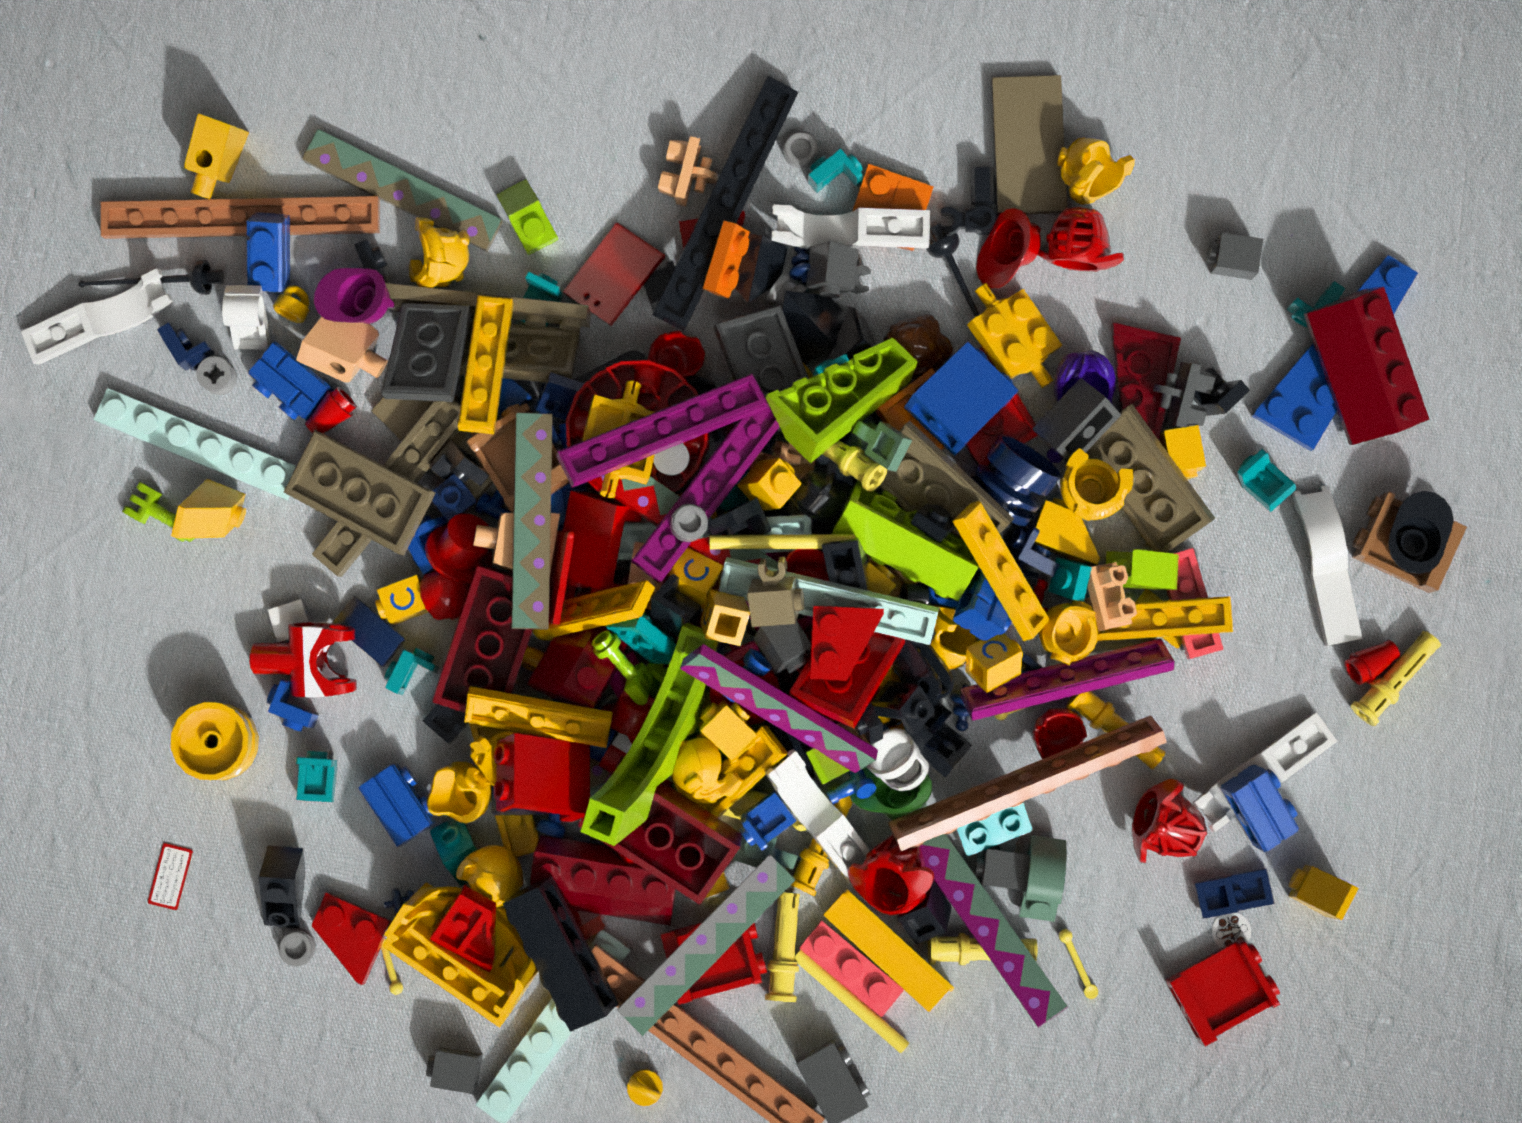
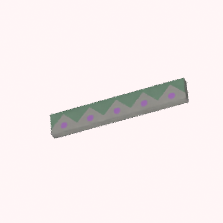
M769 854L617 1011L643 1036L773 904L795 879Z

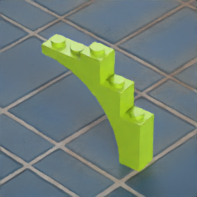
M689 623L682 626L672 659L650 712L629 751L603 787L590 798L581 833L615 846L647 820L656 787L672 775L681 742L697 730L699 717L702 713L706 699L702 696L706 684L680 669L683 658L702 644L716 651L719 641L706 639L702 628Z

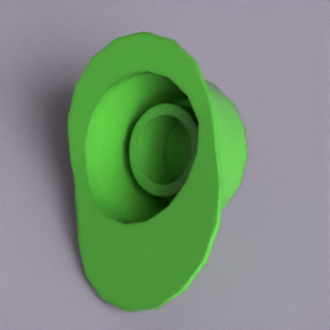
M866 766L862 770L866 777L872 779L876 785L875 793L865 799L858 798L855 793L850 795L852 802L861 809L880 812L889 819L895 820L927 806L926 801L932 792V781L927 773L919 786L911 790L899 791L890 788Z

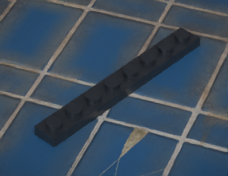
M770 76L764 81L656 305L653 316L682 331L686 329L705 290L703 286L723 221L737 222L797 97L798 91Z

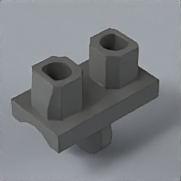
M1181 362L1178 375L1168 373L1164 386L1154 384L1153 391L1162 393L1159 407L1169 409L1166 424L1186 428V425L1203 426L1207 413L1206 407L1192 404L1195 391L1210 394L1216 377L1201 370V365Z

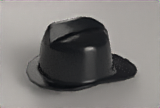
M811 470L799 480L802 484L790 498L797 508L811 519L827 525L834 524L839 517V511L845 500V490L835 479V472L825 473L819 470Z
M1429 491L1413 493L1403 501L1398 509L1390 531L1388 548L1391 558L1400 568L1407 572L1416 574L1429 572L1438 566L1443 557L1454 519L1451 507L1443 497Z

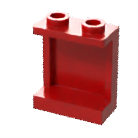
M570 491L563 531H572L575 534L568 572V584L580 588H589L590 586L591 593L627 585L613 580L624 522H641V516L614 498H607V496L604 497L598 493Z
M513 733L497 742L494 751V762L497 764L496 782L493 789L497 811L505 812L512 808L554 813L559 814L560 821L567 822L583 818L590 800V745L520 733Z
M701 923L661 933L666 958ZM755 923L678 999V1005L746 985L762 983L761 974L767 973L762 952L755 953L752 939L758 938Z
M1238 939L1165 979L1196 1039L1205 1047L1217 1041L1216 1036L1269 1007L1275 1008L1280 1005L1276 997L1280 994V991L1270 975L1264 976L1258 965L1262 962V958L1252 943L1247 945L1244 940Z

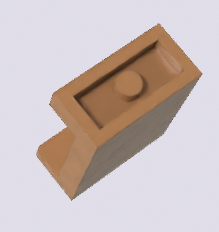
M527 403L522 406L515 404L503 411L501 414L502 418L496 422L494 434L472 432V438L466 441L489 474L511 513H514L516 413H533ZM553 443L551 495L570 483L556 457L558 451Z
M1390 491L1382 494L1380 497L1375 496L1367 510V515L1371 518L1366 529L1360 528L1353 541L1352 547H1355L1356 550L1352 558L1427 593L1438 591L1467 526L1453 521L1452 531L1438 566L1426 573H1410L1395 563L1391 558L1388 548L1390 531L1398 509L1403 502L1394 498L1395 494Z

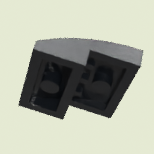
M938 702L933 706L934 713L917 734H910L905 726L904 728L913 738L926 761L946 778L969 751L972 744L945 724L952 712Z

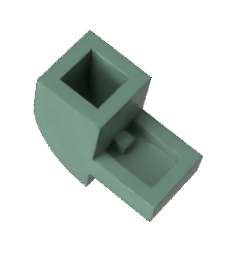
M1031 835L1027 854L1030 856L1026 889L1022 892L1019 917L1054 922L1058 904H1061L1067 861L1066 840Z

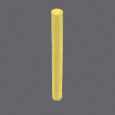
M710 535L709 548L822 549L823 543L855 539V535Z
M802 950L796 953L795 962L899 1053L905 1050L909 1042Z

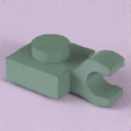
M858 420L852 431L854 435L868 443L864 454L887 470L895 472L912 442V439L884 422H879L877 426L873 423L867 425L863 421Z
M742 835L740 849L732 860L756 868L770 854L781 866L793 870L798 856L774 848L778 837L770 840L768 847L762 851L757 843L751 846Z

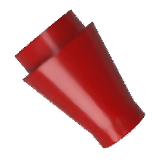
M336 387L333 391L328 390L311 417L305 422V425L312 434L314 430L325 433L352 417V411L357 405L340 387Z
M1386 640L1381 644L1351 653L1349 659L1345 661V668L1350 678L1356 684H1370L1393 661L1400 658V652L1393 641Z

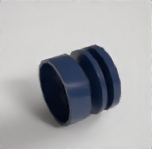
M1001 434L986 454L988 460L996 469L981 464L976 469L979 477L972 476L971 478L1014 518L1012 523L1027 526L1033 518L1030 511L1036 512L1041 506L1031 492L1043 496L1049 495L1062 475L1043 455L1021 441Z

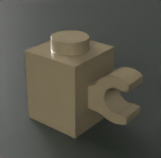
M784 557L779 558V570L770 571L767 568L765 558H761L759 562L758 574L761 579H752L747 592L752 627L796 624L799 611L804 610L803 589H797L795 576L784 577L787 570V561Z

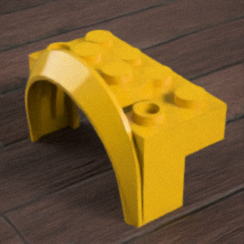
M426 882L402 905L384 934L387 939L382 946L500 1028L538 973L532 958L528 957L525 953L523 941L515 926L509 922L506 910L502 907L496 908V960L490 973L431 941L430 937L433 930L462 888L449 886L433 887ZM513 947L514 951L504 966L499 967Z

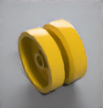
M203 702L188 708L177 719L171 732L170 748L175 762L186 774L199 780H229L241 775L252 765L258 752L259 734L254 721L244 710L230 704ZM216 735L218 738V744L216 747L212 748L211 743L215 741L213 736Z

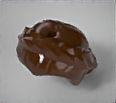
M930 314L899 320L896 324L890 326L889 332L883 340L884 342L894 338L918 361L911 378L915 380L931 368L934 371L940 369L943 362L953 352L950 340L941 333L938 321Z

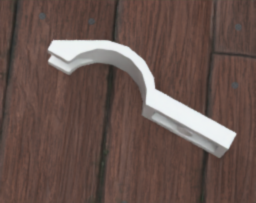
M773 204L772 214L777 215V231H772V241L805 249H810L812 246L827 241H833L850 247H929L930 210L857 208L853 212L830 216L804 213L795 209L792 205Z
M156 268L141 275V280L137 285L119 295L100 301L81 303L21 331L32 362L40 365L98 337L125 331L152 318L173 302L171 295L166 294L160 280L163 276L161 269Z
M1328 485L1319 487L1320 492L1302 495L1301 491H1295L1292 493L1295 511L1299 514L1307 534L1311 556V585L1324 645L1330 646L1361 640L1362 634L1347 570L1348 556L1345 534Z
M1313 713L1261 752L1223 776L1193 801L1192 804L1196 809L1201 808L1211 822L1209 828L1212 832H1216L1235 815L1220 789L1223 783L1232 777L1238 776V773L1251 765H1257L1265 770H1272L1280 783H1282L1335 744L1337 740L1318 713Z
M791 749L787 753L789 757L775 769L769 768L765 773L777 794L793 815L813 836L848 884L853 887L848 876V869L853 863L862 865L870 850L845 816L827 799L806 771V764L798 753Z

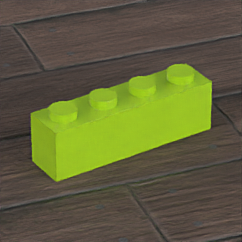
M891 338L853 355L851 360L841 365L835 363L825 368L823 373L809 379L804 377L793 382L791 387L780 392L779 390L773 391L766 395V400L786 440L805 459L812 463L850 432L858 420L863 421L911 381L918 361L894 338Z
M857 480L836 521L832 534H854L855 538H859L865 553L874 562L880 565H889L899 570L908 580L920 581L930 586L939 596L944 598L951 597L959 602L979 568L966 543L952 533L941 543L910 524L917 510L906 512L895 503L897 497L885 490L882 495L876 491L868 492L862 488V483Z

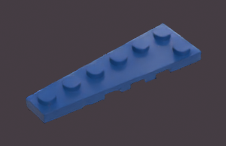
M1388 255L1356 292L1368 288L1384 287L1394 314L1418 272ZM1314 342L1252 415L1253 418L1309 451L1315 449L1337 411Z

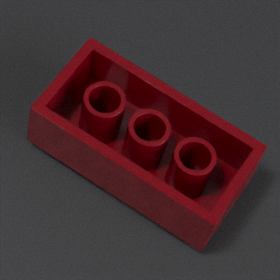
M477 562L433 694V703L465 713L470 686L511 694L533 630L511 629L512 573Z

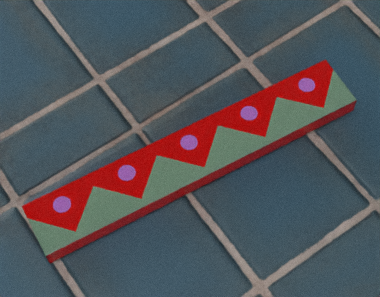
M604 475L589 482L601 489ZM650 477L646 485L628 479H619L614 499L657 527L680 496ZM708 526L705 533L688 546L693 551L723 566L727 557L758 565L761 558H765L767 567L779 569L778 562L759 549H710L709 536L712 533ZM724 530L714 535H728V532Z

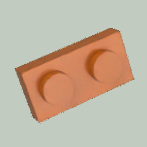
M723 221L703 289L717 296L730 298L732 290L738 283V269L742 256L746 254L749 247L748 237L750 231L736 223Z

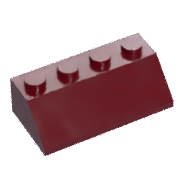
M1384 287L1363 289L1304 313L1349 445L1399 433L1430 420Z
M615 569L613 580L628 585L630 571ZM591 587L582 588L577 597L591 594ZM645 609L644 612L648 615L650 610ZM605 625L554 637L527 685L561 703L596 709L618 669L608 657L599 659L593 652L592 641L603 631L612 632ZM621 640L618 648L626 655L630 646Z
M621 756L617 764L614 766V768L612 769V771L610 772V774L608 775L600 789L615 772V770L623 760V756ZM662 782L656 787L647 820L615 846L606 842L603 843L700 905L740 849L742 834ZM585 814L581 819L580 823L578 824V827L582 828Z
M544 835L540 836L534 851L530 885L552 876L571 910L671 926L676 889L639 865L627 864L609 846Z

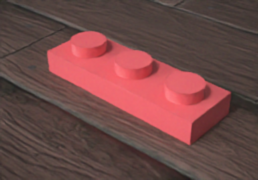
M1191 548L1173 553L1179 555L1177 590H1167L1169 600L1208 598L1194 549ZM1219 633L1180 636L1187 660L1224 650Z
M822 920L799 947L800 950L880 1017H883L904 991L900 985Z

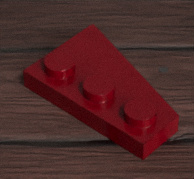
M1113 322L1111 329L1120 410L1122 411L1133 404L1159 440L1166 408L1159 407L1162 393L1154 392L1153 387L1154 384L1164 386L1167 374H1174L1181 338Z

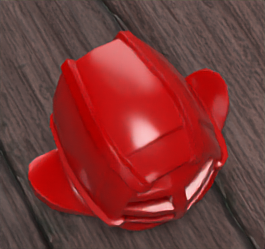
M1082 207L1065 208L1059 214L1050 233L1047 234L1046 241L1049 244V251L1045 252L1040 249L1038 256L1052 265L1067 270L1088 272L1106 270L1119 265L1124 260L1123 253L1110 255L1112 249L1110 246V236L1105 220L1100 212L1096 209L1090 210Z
M1177 779L1165 780L1149 788L1140 798L1132 822L1133 847L1139 862L1146 863L1147 849L1161 856L1194 857L1202 846L1207 835L1205 820L1199 810L1180 794L1184 788L1183 782ZM1145 808L1148 809V810H1147V814H1146V819H1144V810H1145Z
M893 835L878 844L873 850H870L862 865L853 863L848 869V876L853 888L871 906L888 915L907 913L925 900L926 892L931 888L934 881V872L925 866L920 846L901 851ZM890 891L893 892V893H895V894L900 895L901 897H897V896L891 894Z

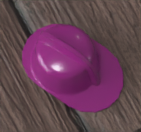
M369 268L334 269L320 280L314 293V305L317 312L324 319L333 322L370 324L381 319L388 308H394V302L390 299L383 276L377 270Z

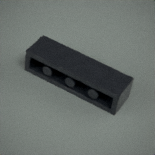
M552 876L517 891L503 903L509 922L515 926L523 941L525 953L528 957L532 958L539 972L543 987L549 991L556 1004L559 1018L565 1022L570 1032L606 1017L619 1004Z

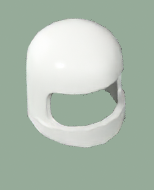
M898 728L887 729L883 732L882 740L871 744L878 749L876 761L869 764L867 768L875 776L881 778L890 788L899 791L911 790L919 786L925 779L929 763L921 755L915 741L905 730Z

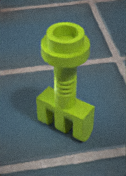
M139 481L136 488L140 492L147 494L145 499L143 500L132 494L129 500L139 505V509L136 512L133 508L125 506L122 512L142 524H145L149 516L173 529L176 514L157 504L162 494ZM180 538L177 540L181 542H184L185 540L191 542L195 538Z
M607 630L601 632L592 641L593 652L599 659L608 657L627 679L624 691L636 704H646L654 679L653 674L642 662L634 666L618 648L621 640L615 633H610Z

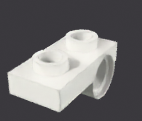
M226 285L222 303V316L224 325L230 326L234 349L267 350L271 339L262 286Z

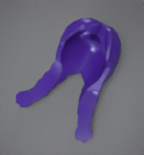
M1091 350L1072 352L1062 358L1055 374L1053 392L1056 402L1082 378L1104 395L1113 405L1112 398L1116 377L1113 366L1104 355ZM1052 449L1047 451L1046 456L1051 463H1059L1063 459Z

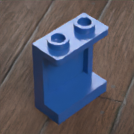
M967 342L911 396L904 408L950 453L956 456L969 440L1011 401L1019 390L1013 385L1008 375L999 372L988 361L987 356L980 349L974 348Z

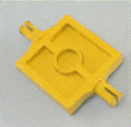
M987 283L976 289L975 293L981 299L986 309L982 314L972 319L967 326L997 370L1008 375L1010 379L1019 374L1031 372L1041 388L1053 382L1054 379H1052L1042 363L1049 355L1056 352L1063 345L1025 290L1022 289L1009 298L997 300Z
M627 381L623 399L612 400L594 395L582 441L655 413L637 404L641 384L636 382L633 387L634 381ZM655 454L605 474L600 494L605 497L608 492L607 498H614L619 479H628L646 485L650 478Z

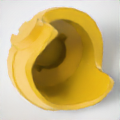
M1073 600L1071 604H1057L1046 612L1050 620L1039 631V638L1043 648L1051 653L1050 659L1070 666L1071 662L1084 659L1093 651L1097 643L1098 631L1093 619L1096 612L1091 611L1092 606Z
M466 761L453 762L436 771L427 799L428 810L433 815H448L460 823L475 821L488 808L492 784L485 778L480 769Z
M487 845L472 852L459 864L456 872L457 879L467 881L472 890L496 902V908L503 906V903L523 886V872L518 858L508 848L498 845Z

